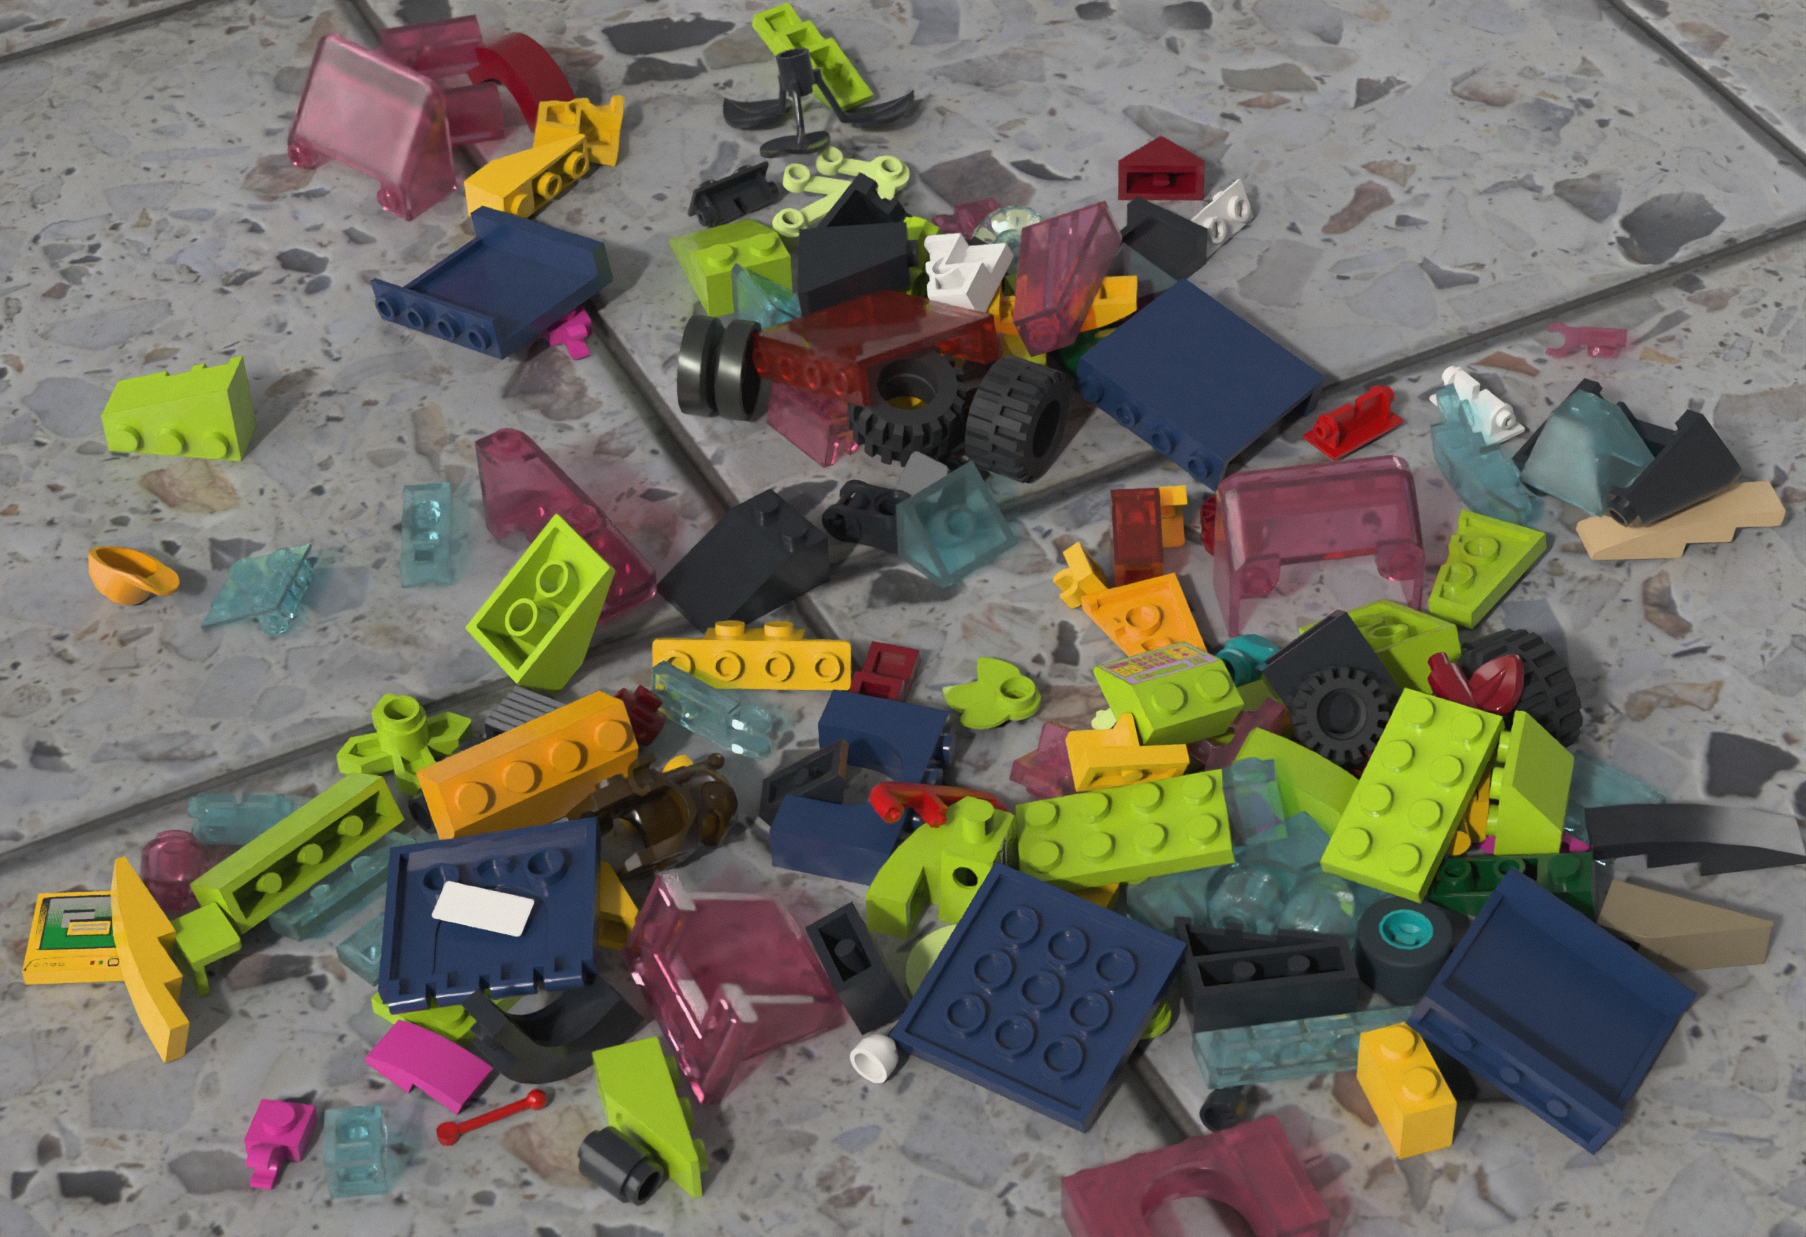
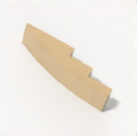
M1769 481L1733 483L1727 490L1641 527L1631 524L1628 527H1624L1611 517L1598 514L1579 521L1576 530L1591 560L1681 558L1686 543L1731 542L1736 527L1781 526L1786 510Z

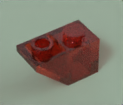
M1159 487L1110 490L1109 563L1113 588L1163 576L1164 562Z

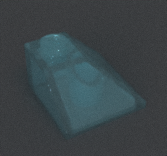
M1578 389L1551 412L1521 473V481L1601 518L1607 513L1605 508L1608 503L1605 500L1604 494L1612 486L1628 489L1655 458L1620 406Z

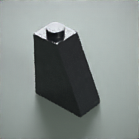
M907 222L799 229L797 293L803 325L816 323L911 286V267H919L917 240H909Z

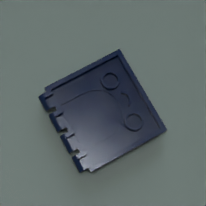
M597 817L391 847L378 981L379 995L383 1005L388 1004L391 1015L430 1010L432 997H436L439 1008L462 1005L476 989L484 995L485 990L490 989L492 999L498 1000L537 994L538 982L544 981L547 992L586 987L587 975L595 974L598 970L601 828ZM448 881L524 897L534 901L522 934L518 937L435 919L432 917V913L443 887Z

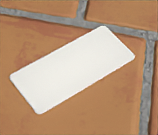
M448 881L443 887L432 917L518 937L522 934L534 901L524 897Z

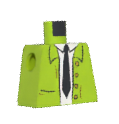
M982 799L970 800L963 805L942 849L938 921L958 924L996 861L1015 870L1018 869L1016 816L1011 812L994 809L988 801ZM975 873L978 883L974 886H967L968 881L974 882Z

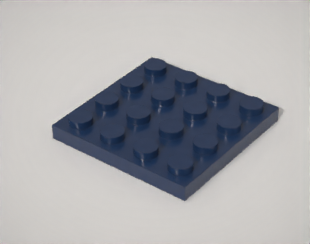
M996 861L889 1037L893 1039L896 1048L1085 1134L1183 965L1184 953L1188 946L1187 943Z

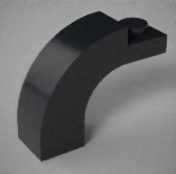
M598 973L587 975L586 987L567 989L548 1006L529 1014H510L501 1009L478 989L462 1003L463 1008L476 1020L470 1028L477 1036L472 1043L503 1076L523 1084L551 1083L587 1069L594 1064L593 1051L620 1045L645 1019Z

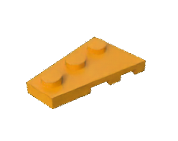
M1175 573L1081 596L1082 610L1128 657L1183 641L1207 652Z

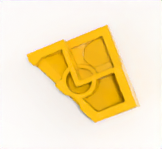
M613 95L610 105L599 106L591 104L588 98H578L569 102L557 100L540 102L533 148L578 134H584L587 138L589 162L616 166L625 96Z

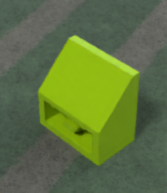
M1515 710L1512 730H1501L1497 761L1505 762V767H1494L1490 799L1499 800V805L1490 804L1486 826V836L1495 837L1494 856L1560 853L1575 757L1525 711Z

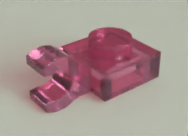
M991 197L955 205L954 214L937 215L931 218V223L940 227L942 232L945 231L944 234L961 233L963 237L970 241L973 236L976 237L981 228H986L998 237L992 227V218L1003 213L1006 221V213L995 198Z
M1558 322L1549 324L1547 332L1560 333L1565 339V344L1561 348H1546L1545 355L1550 358L1558 359L1565 357L1573 348L1578 347V349H1588L1587 357L1613 359L1615 358V351L1624 352L1626 348L1627 329L1586 326L1570 327Z

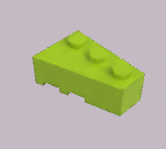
M243 355L231 357L228 364L207 367L206 363L193 365L189 372L170 375L168 371L120 380L117 382L101 414L109 451L242 461L257 427Z

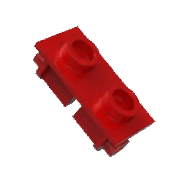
M1373 386L1367 393L1355 399V406L1346 403L1328 414L1320 415L1313 429L1303 434V439L1333 461L1338 460L1403 424V419L1391 411V403L1395 401L1393 390L1389 386Z

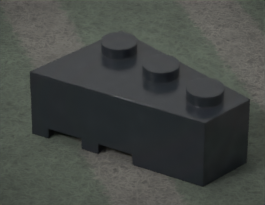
M1175 916L1174 938L1187 943L1188 946L1184 953V963L1177 973L1193 1041L1254 1034L1258 1029H1267L1272 1032L1356 1022L1359 976L1347 937L1279 928L1277 936L1243 932V924L1226 922L1225 929L1193 926L1192 918Z

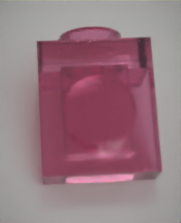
M1054 721L1044 723L1037 749L1013 761L1009 780L1025 786L1029 794L1044 799L1055 798L1074 788L1075 785L1065 739L1070 731L1076 730Z

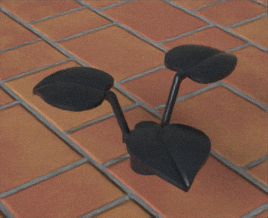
M794 48L776 55L780 74L777 76L779 81V99L740 102L725 98L723 116L725 122L730 127L745 128L768 123L774 120L777 115L791 111L794 105L797 134L774 138L762 144L759 149L760 155L763 158H784L791 155H807L819 152L828 147L831 142L827 131L805 134L801 97L811 94L813 92L812 86L815 83L840 122L844 124L851 123L853 128L884 125L899 120L908 112L915 95L914 90H912L905 96L885 103L844 112L822 79L820 68L813 69L809 49ZM787 91H788V96H789L790 98H793V104H792V101H791L790 99H787Z

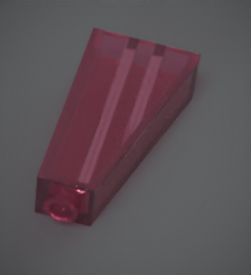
M1105 200L1022 228L1013 324L1031 357L1072 345L1079 334L1122 242V234Z

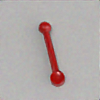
M533 1089L522 1100L457 1125L453 1122H443L436 1130L438 1142L444 1146H451L457 1143L460 1135L529 1108L541 1110L546 1106L548 1097L543 1090Z

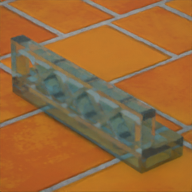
M1417 1005L1194 1033L1191 1049L1208 1090L1357 1070L1360 1033L1406 1022Z

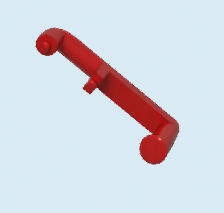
M883 781L873 787L869 795L870 804L888 824L899 821L904 813V807L913 808L930 827L939 828L940 825H944L947 822L945 815L949 809L948 807L967 796L988 801L994 809L1011 812L994 794L970 788Z

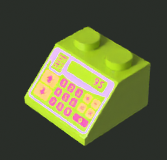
M1185 641L1101 664L1093 669V673L1116 721H1118L1122 713H1132L1139 746L1187 745L1224 734L1244 706V702L1223 660Z

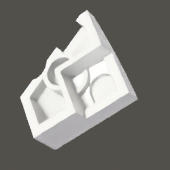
M961 233L927 236L924 245L930 253V261L926 262V272L930 277V281L927 284V292L931 303L954 316L982 320L1014 257L1007 243L969 246Z

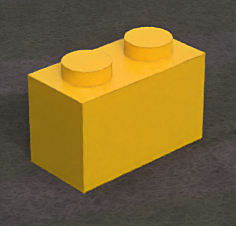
M1405 1022L1360 1033L1356 1077L1398 1159L1401 1160L1452 1146L1457 1102L1421 1035L1406 1025Z

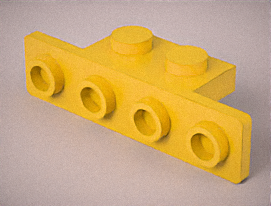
M719 621L715 623V628L707 629L703 638H656L652 643L653 686L655 688L849 690L852 683L851 642L849 640L806 639V629H794V623L788 621L767 622L764 624V628H745V623L741 621Z

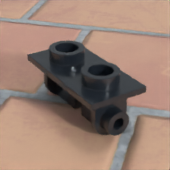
M768 161L754 166H742L730 176L717 181L707 180L693 190L688 210L689 217L697 214V218L703 227L709 225L713 228L740 216L741 211L735 202L739 201L746 213L772 204L774 198L778 197L779 191L775 182H767L765 179L769 166Z

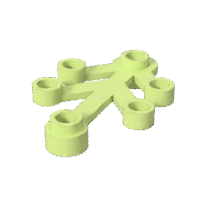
M832 146L826 147L817 154L816 168L820 173L824 175L842 173L857 176L861 172L878 183L879 186L876 188V191L881 199L887 198L891 200L894 198V195L899 193L909 180L910 172L908 166L902 160L893 156H879L871 162L843 158L842 152ZM793 163L788 165L783 176V185L788 191L794 193L808 191L826 194L827 196L799 211L793 208H786L774 216L771 229L777 232L785 248L798 247L799 229H806L811 224L823 219L852 182L810 175L809 169L802 164Z

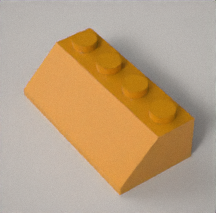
M597 691L417 771L416 774L440 840L544 825L562 818L590 793L595 792V786L601 781L621 773L627 778L628 767L637 759L639 747L624 702L604 692Z

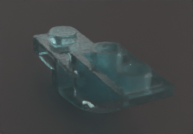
M1454 383L1436 387L1440 422L1431 424L1430 431L1433 455L1447 483L1472 512L1527 527V522L1534 520L1533 509L1528 494L1526 492L1519 494L1516 488L1520 487V480L1513 459L1505 461L1498 443L1486 446L1482 432L1473 433L1471 427L1475 426L1471 405L1468 399L1460 401Z

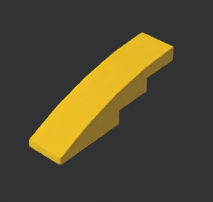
M123 856L115 859L110 893L113 937L123 979L140 1022L166 1064L184 1057L190 1025L189 1020L178 1006L183 976L172 961L176 930L127 858Z

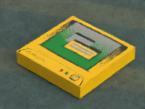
M111 891L38 894L22 970L26 985L124 981L113 937Z

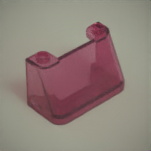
M503 428L474 441L486 527L498 541L507 537L506 531H519L525 533L526 539L532 544L557 513L616 570L596 625L645 603L657 592V578L653 565L599 506L527 434L513 428Z

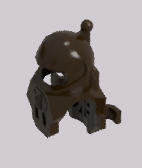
M653 753L638 758L629 765L627 778L621 773L601 781L595 786L596 791L590 793L571 809L566 816L569 821L597 817L601 828V837L607 835L613 829V819L616 818L629 821L638 830L644 840L646 849L636 852L624 862L622 868L614 870L621 883L632 879H644L672 868L699 848V841L705 846H716L724 842L738 819L736 792L726 776L716 771L723 768L725 764V759L720 753H712L707 760L687 767L681 766L664 773L654 768L650 769L651 763L656 761Z

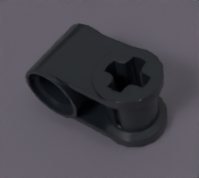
M852 479L847 481L840 489V499L838 502L828 506L822 514L824 528L831 536L840 541L854 542L878 548L887 553H900L912 548L917 540L913 498L903 490L888 489Z

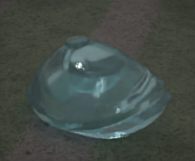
M1329 872L1315 873L1303 877L1288 893L1279 916L1278 928L1344 936L1348 938L1350 948L1352 949L1356 940L1358 926L1357 909L1352 892L1340 876Z

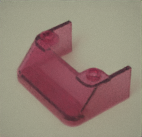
M1385 455L1238 472L1226 477L1219 484L1216 492L1213 587L1228 637L1238 636L1240 600L1261 597L1271 592L1279 582L1280 566L1375 555V564L1379 574L1387 580L1399 581L1408 607L1421 612L1426 556L1415 481L1408 462L1402 457Z

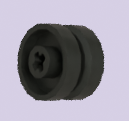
M693 315L688 320L682 337L677 367V397L681 413L708 417L717 407L721 417L724 419L747 422L750 420L758 402L763 374L764 340L760 323L757 321L733 319L724 329L721 320L717 317Z

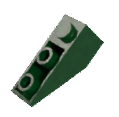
M1592 852L1443 858L1429 886V902L1476 917L1509 869L1514 867L1525 876L1535 880L1541 887L1573 909L1583 913L1595 924H1597L1599 916V893Z

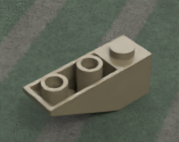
M1612 879L1597 925L1620 941L1628 944L1633 950L1665 972L1670 973L1764 964L1773 921Z

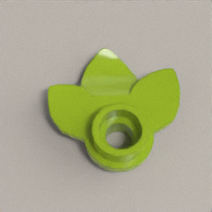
M990 657L978 658L977 681L942 688V695L947 704L953 710L962 713L960 725L972 729H990L1001 725L1007 720L1016 721L1029 718L1039 710L1041 705L1040 692L1030 678L1021 675L1019 669L1011 663Z

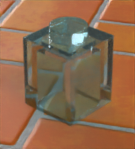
M1254 757L1244 758L1236 761L1230 767L1222 768L1223 794L1235 847L1288 838L1287 814L1274 758L1267 760Z

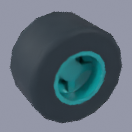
M1399 896L1379 900L1364 911L1357 925L1355 965L1360 979L1374 992L1392 999L1413 1000L1422 998L1453 952L1454 927L1447 914L1431 902L1423 900L1422 903H1418Z

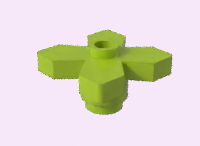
M387 693L371 711L373 725L377 732L354 736L348 739L336 755L339 772L347 775L351 772L378 775L394 769L398 791L415 796L418 789L421 788L416 772L435 764L434 758L451 755L452 751L458 747L459 741L468 740L470 737H473L472 721L470 718L448 711L427 718L424 708L419 705L415 698L407 695Z

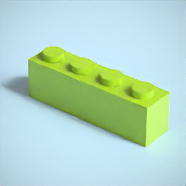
M351 772L189 885L201 907L216 902L236 933L244 934L402 823L405 819L383 776Z

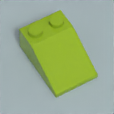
M751 218L669 238L670 247L708 316L720 317L793 299L790 254L776 231Z
M556 513L467 624L465 629L516 684L534 692L536 690H544L555 698L583 664L616 570L561 515Z
M1385 598L1346 611L1402 692L1404 688H1408L1428 695H1434L1427 681L1429 674L1432 672L1428 659L1435 653L1444 652L1451 663L1457 664V660L1462 656L1455 624ZM1320 621L1300 627V635Z

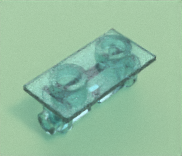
M200 792L198 797H190L188 801L189 818H195L189 844L247 845L299 809L300 805H295L294 799H285L283 793H277L276 795H245L244 804H237L235 795Z

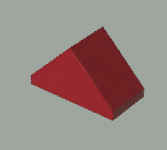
M1159 136L1118 160V200H1133L1138 196L1145 200L1204 201L1205 160L1167 138Z

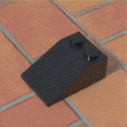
M770 488L731 508L656 585L657 592L704 635L708 628H715V623L719 621H741L747 625L830 581L828 537Z

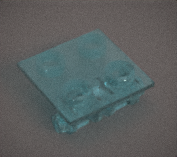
M309 543L290 549L282 547L271 554L253 559L245 557L234 563L228 571V577L219 594L212 600L211 608L201 628L205 630L256 617L261 623L262 631L266 635L275 637L286 632L293 613L298 610L307 588L314 579L313 565L310 561L306 560L313 546Z

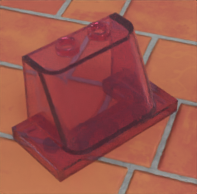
M658 874L621 953L700 1104L721 1103L740 1062L827 1031L832 1026L843 1004L779 894L687 892L677 874Z

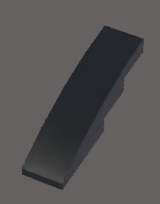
M1629 804L1584 808L1585 825L1594 861L1644 855L1647 869L1697 863L1700 876L1806 864L1805 847L1797 820L1793 817L1745 808L1702 804Z

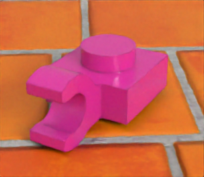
M581 304L542 331L550 346L564 343L572 360L590 356V351L585 344L584 337L593 335L591 319Z
M261 1099L244 1138L248 1155L246 1167L255 1168L250 1180V1187L272 1190L277 1183L284 1160L301 1162L318 1121L315 1105Z

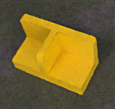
M1122 713L1113 729L1070 731L1065 739L1076 792L1097 791L1182 776L1190 763L1186 744L1139 746L1132 713Z

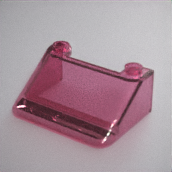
M329 32L318 40L287 139V153L290 162L297 167L309 169L318 162L319 151L380 181L381 189L377 192V200L385 211L393 212L400 218L411 222L449 196L457 188L444 96L437 84L427 76L336 33Z

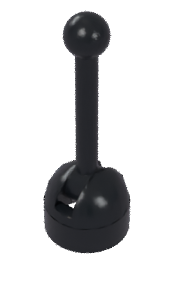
M1258 1029L1254 1032L1252 1036L1253 1047L1232 1087L1215 1089L1206 1097L1200 1108L1199 1116L1204 1126L1211 1132L1230 1137L1238 1134L1248 1116L1249 1105L1245 1095L1241 1092L1262 1052L1270 1049L1274 1043V1037L1269 1030Z

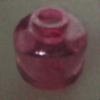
M182 830L163 831L147 842L142 848L139 877L163 911L179 912L185 910L188 904L198 902L189 884L208 871L209 851L201 842L197 841L195 835Z

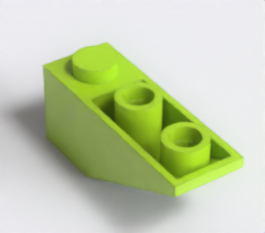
M657 1036L593 1051L596 1086L608 1125L615 1127L653 1153L657 1158V1164L663 1167L664 1174L693 1198L702 1197L700 1173L709 1171L708 1159L702 1139L692 1140L689 1130L695 1129L688 1097L678 1098L675 1089L681 1088V1083L674 1056L664 1057Z

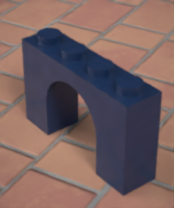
M833 689L818 722L819 750L843 738L849 743L847 765L875 770L897 782L941 786L944 763H952L957 748V734L950 733V711ZM785 794L769 830L772 866L870 886L879 870L894 851L926 821L913 808L904 807L901 819L895 823L888 824L877 814L870 802L857 805H841Z

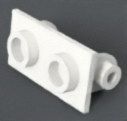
M1237 179L1225 191L1215 194L1213 201L1190 220L1207 228V258L1254 218L1242 180Z
M1450 366L1443 372L1444 390L1430 396L1429 400L1488 449L1525 432V427L1516 421L1513 407L1508 403H1503L1487 389L1480 391V383L1472 378L1465 368Z

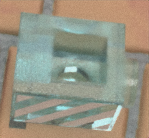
M382 1105L352 1106L349 1108L325 1110L323 1165L331 1199L388 1194L387 1130Z

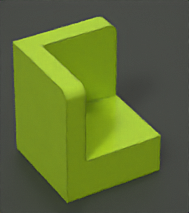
M216 902L170 921L176 930L173 947L174 958L199 997L210 993L204 966L242 948L240 937Z

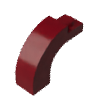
M511 32L474 48L478 56L476 59L479 65L466 71L472 85L475 86L491 78L500 81L515 98L531 132H534L536 128L540 102L554 100L569 102L576 99L557 63L538 42L528 35L520 32Z

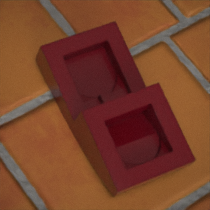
M872 641L861 672H855L849 692L905 703L921 663L920 651Z

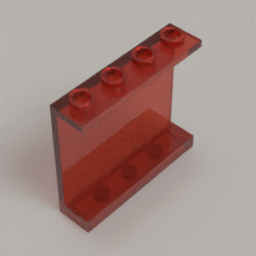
M887 289L752 333L754 344L753 363L760 378L863 407L871 404L866 368L931 345L941 347L940 353L942 354L949 353L951 356L981 364H988L1000 359L993 314Z

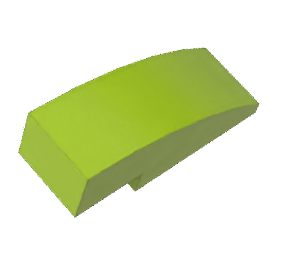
M1258 727L1250 731L1232 763V766L1304 835L1319 828L1329 839H1331L1359 782L1349 772L1321 755L1287 738Z
M967 796L949 806L945 815L947 817L946 824L940 825L939 828H933L924 823L894 851L879 870L866 892L867 927L870 931L908 940L924 903L939 906L942 849L963 805L977 798Z

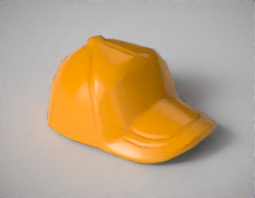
M123 546L92 547L88 550L89 574L95 588L117 604L126 606L139 604L152 593L167 597L175 593L180 585V578L175 571L141 550Z

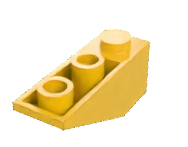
M578 134L501 157L486 164L464 181L468 215L471 217L470 213L483 205L527 219L590 171L586 135Z

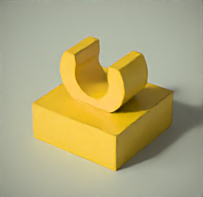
M1079 541L1063 551L1069 568L1059 571L1053 577V582L1063 592L1060 594V598L1070 609L1081 605V596L1112 589L1102 567Z

